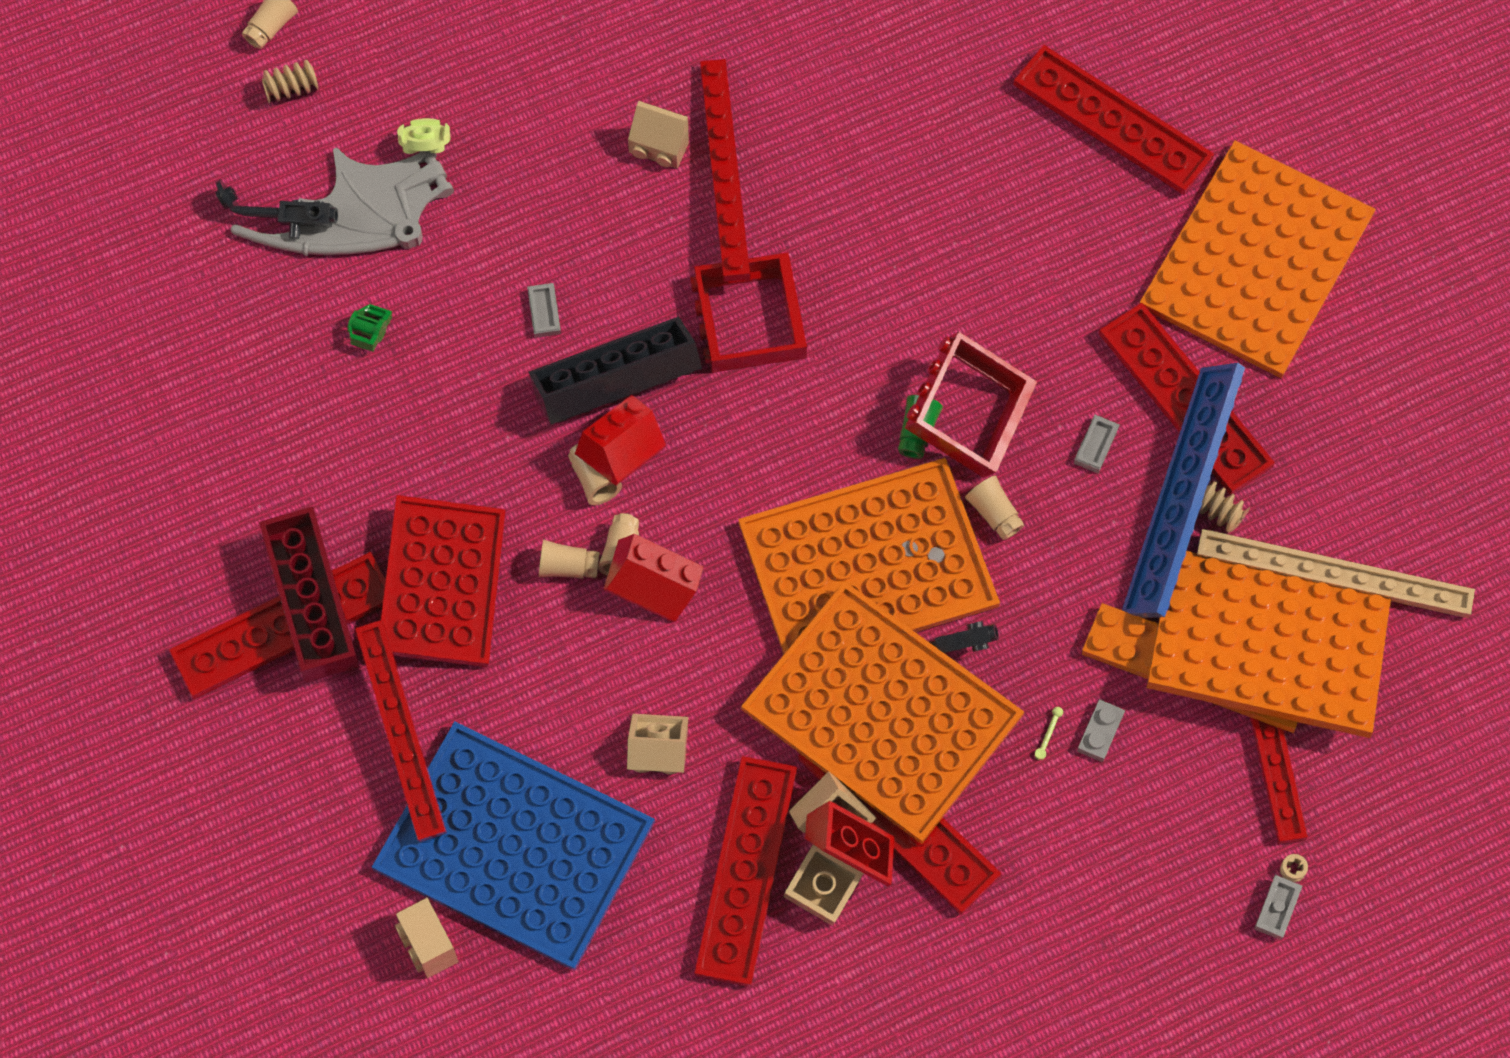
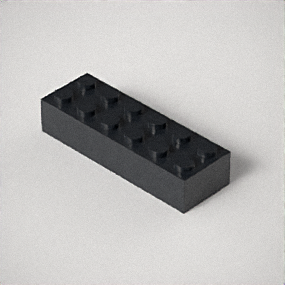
M678 316L534 369L528 373L536 399L551 425L563 422L575 415L590 412L602 405L614 403L618 399L629 395L641 393L643 390L653 386L665 384L669 380L680 376L689 375L696 370L702 369L696 343Z

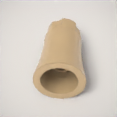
M264 0L248 22V26L242 32V36L255 48L262 49L267 41H271L275 34L298 13L297 7L290 0Z
M577 445L572 447L568 457L582 484L588 503L590 505H600L614 498L620 492L622 484L619 483L615 486L574 454Z
M997 476L984 480L966 495L965 499L978 510L991 528L997 531L1003 540L1014 536L1024 527L1022 520L1018 517V512L1003 491Z
M621 513L613 517L604 552L598 564V570L608 576L618 540L632 534L639 535V520L633 517V515Z
M543 539L539 578L573 577L583 579V576L596 578L599 552L587 551L586 548L566 546Z

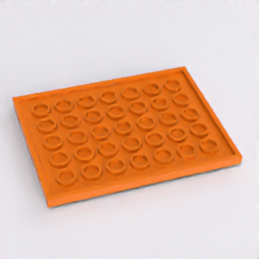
M1235 140L1140 303H1143L1152 314L1282 379L1376 209Z
M946 458L738 519V524L783 655L844 581L914 632L1000 606V601ZM910 541V551L914 556H905L906 552L902 546L904 542ZM913 542H915L918 547L917 552L913 549ZM934 547L941 548L944 551L945 556L940 563L928 558V554Z
M1186 551V556L1178 574V581L1170 599L1169 608L1165 617L1159 618L1146 688L1371 738L1391 599L1378 594L1372 595L1358 592L1351 588L1345 589L1331 586L1324 582L1304 580L1297 576L1277 574L1270 570L1250 568L1243 564H1232L1215 558L1197 556V553Z
M845 581L741 706L742 711L825 773L829 771L852 793L921 844L1024 715V711Z

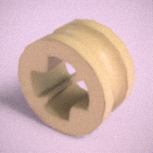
M1298 854L1288 855L1280 866L1282 877L1294 883L1301 881L1308 871L1307 861ZM1293 862L1298 864V869L1301 868V871H1297L1296 874L1289 872L1291 868L1287 869V866H1291Z

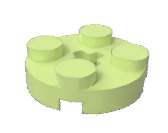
M415 119L410 121L411 126L404 128L403 124L397 130L398 143L403 147V152L407 154H413L418 151L440 153L445 150L444 145L450 141L449 125L445 123L444 127L440 125V120Z

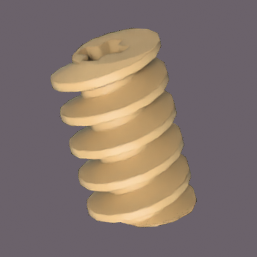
M304 60L303 68L297 62L294 63L293 71L290 70L288 65H284L283 74H281L277 67L273 69V76L267 70L263 71L262 82L268 103L271 101V95L277 101H280L281 92L287 98H290L291 90H294L297 96L301 95V87H304L306 92L310 93L312 84L319 91L314 69L308 60Z
M1214 481L1206 488L1199 512L1204 514L1209 510L1208 519L1213 520L1218 517L1217 525L1221 527L1227 523L1226 531L1230 533L1239 526L1250 507L1243 511V500L1233 504L1234 494L1225 498V488L1216 492L1217 482Z

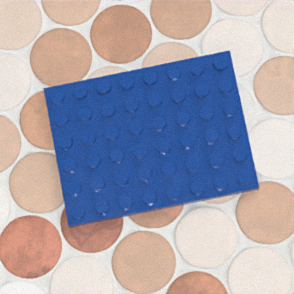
M454 721L428 767L447 834L419 842L407 805L372 865V870L575 971L651 831L655 819Z

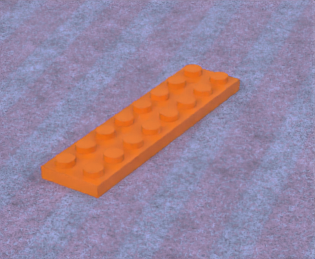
M1102 603L1083 647L1082 655L1148 679L1158 623ZM1216 704L1291 733L1295 732L1298 724L1295 721Z

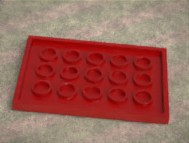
M396 495L381 620L384 622L394 656L488 667L506 509Z

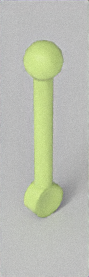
M1055 707L1052 710L1053 717L1040 748L1035 751V758L1037 760H1043L1046 757L1045 749L1058 718L1063 715L1061 707Z

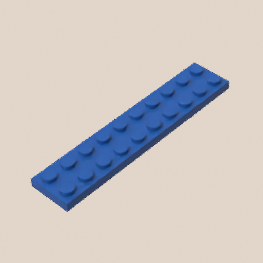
M1239 363L1203 367L1200 370L1122 611L1141 618L1165 617L1174 587L1178 581L1182 562L1186 556L1188 543L1194 531L1198 512L1202 506L1207 485L1210 482V475L1215 460L1218 457V450L1226 432L1228 419L1234 407L1238 388L1242 382L1245 367Z

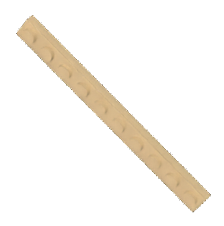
M1205 529L1201 531L1197 556L1215 558L1232 564H1243L1250 568L1270 570L1277 574L1297 576L1300 579L1324 582L1328 585L1345 589L1351 588L1367 594H1378L1382 597L1390 598L1393 602L1469 618L1471 615L1475 589Z

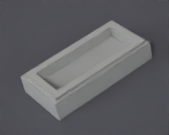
M554 283L528 286L534 337L561 334Z
M1094 415L1075 457L1074 464L1099 474L1120 424Z

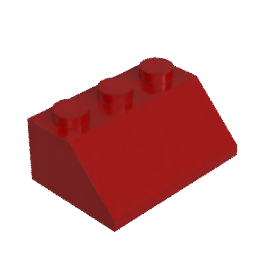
M631 395L582 432L574 454L617 486L665 449L666 443L653 411Z
M632 534L618 540L603 590L664 619L676 622L697 592L704 566L639 535Z
M830 800L807 814L805 839L823 852L887 887L892 884L893 835Z

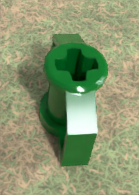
M372 304L355 310L349 319L347 328L351 345L373 352L385 335L387 326L392 319V311ZM366 315H370V316L379 318L380 320H376V319L367 317ZM353 332H356V333H359V334H362V335L371 337V339H367V338H364V337L355 335V334H353Z

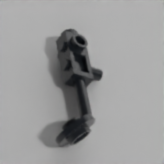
M221 179L215 182L218 189L215 191L216 196L225 209L230 208L233 213L246 217L278 218L280 224L290 225V239H299L300 226L332 227V223H337L338 209L330 203L323 201L303 202L296 199L280 201L279 208L238 206L236 200L239 198L232 186L227 187Z
M983 621L967 624L966 631L936 637L935 641L929 643L943 653L972 647V651L975 652L988 649L989 642L999 640V633L995 624L984 626Z

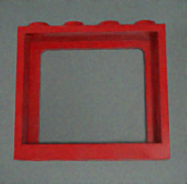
M789 252L748 258L750 280L724 282L722 262L694 266L695 277H690L692 293L697 292L698 300L694 301L696 316H702L703 324H699V333L701 340H706L707 348H703L705 364L710 363L712 373L807 358L806 338ZM767 279H779L782 285L793 344L720 355L708 294L709 289Z
M957 332L949 337L946 336L941 341L938 347L940 353L928 368V373H930L928 379L918 389L917 395L919 398L907 413L908 421L905 429L985 478L997 472L1037 381L964 334ZM952 357H955L1009 393V399L982 457L923 421Z

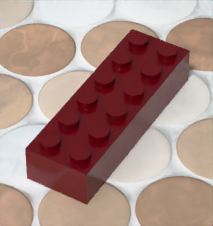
M313 506L260 521L259 525L305 683L360 667Z

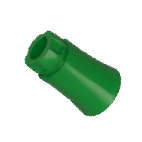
M909 395L906 398L905 416L899 437L900 444L898 450L905 457L922 459L925 448L928 447L929 443L905 429L908 421L907 413L919 398L918 395ZM933 399L923 421L934 427L943 409V405Z

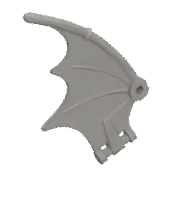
M334 148L336 183L332 193L319 200L303 198L298 200L303 202L323 201L330 203L338 209L337 223H332V227L300 226L299 239H290L289 232L265 234L240 225H232L231 232L236 236L259 244L302 253L304 256L309 254L345 255L389 249L399 245L404 249H410L420 245L423 236L419 219L426 205L434 199L446 198L452 195L454 189L451 183L446 181L447 175L441 163L436 160V153L420 151L418 154L398 162L383 165H367L348 158L338 148ZM422 162L427 163L423 168H420L418 164ZM437 184L438 187L431 191L429 186Z

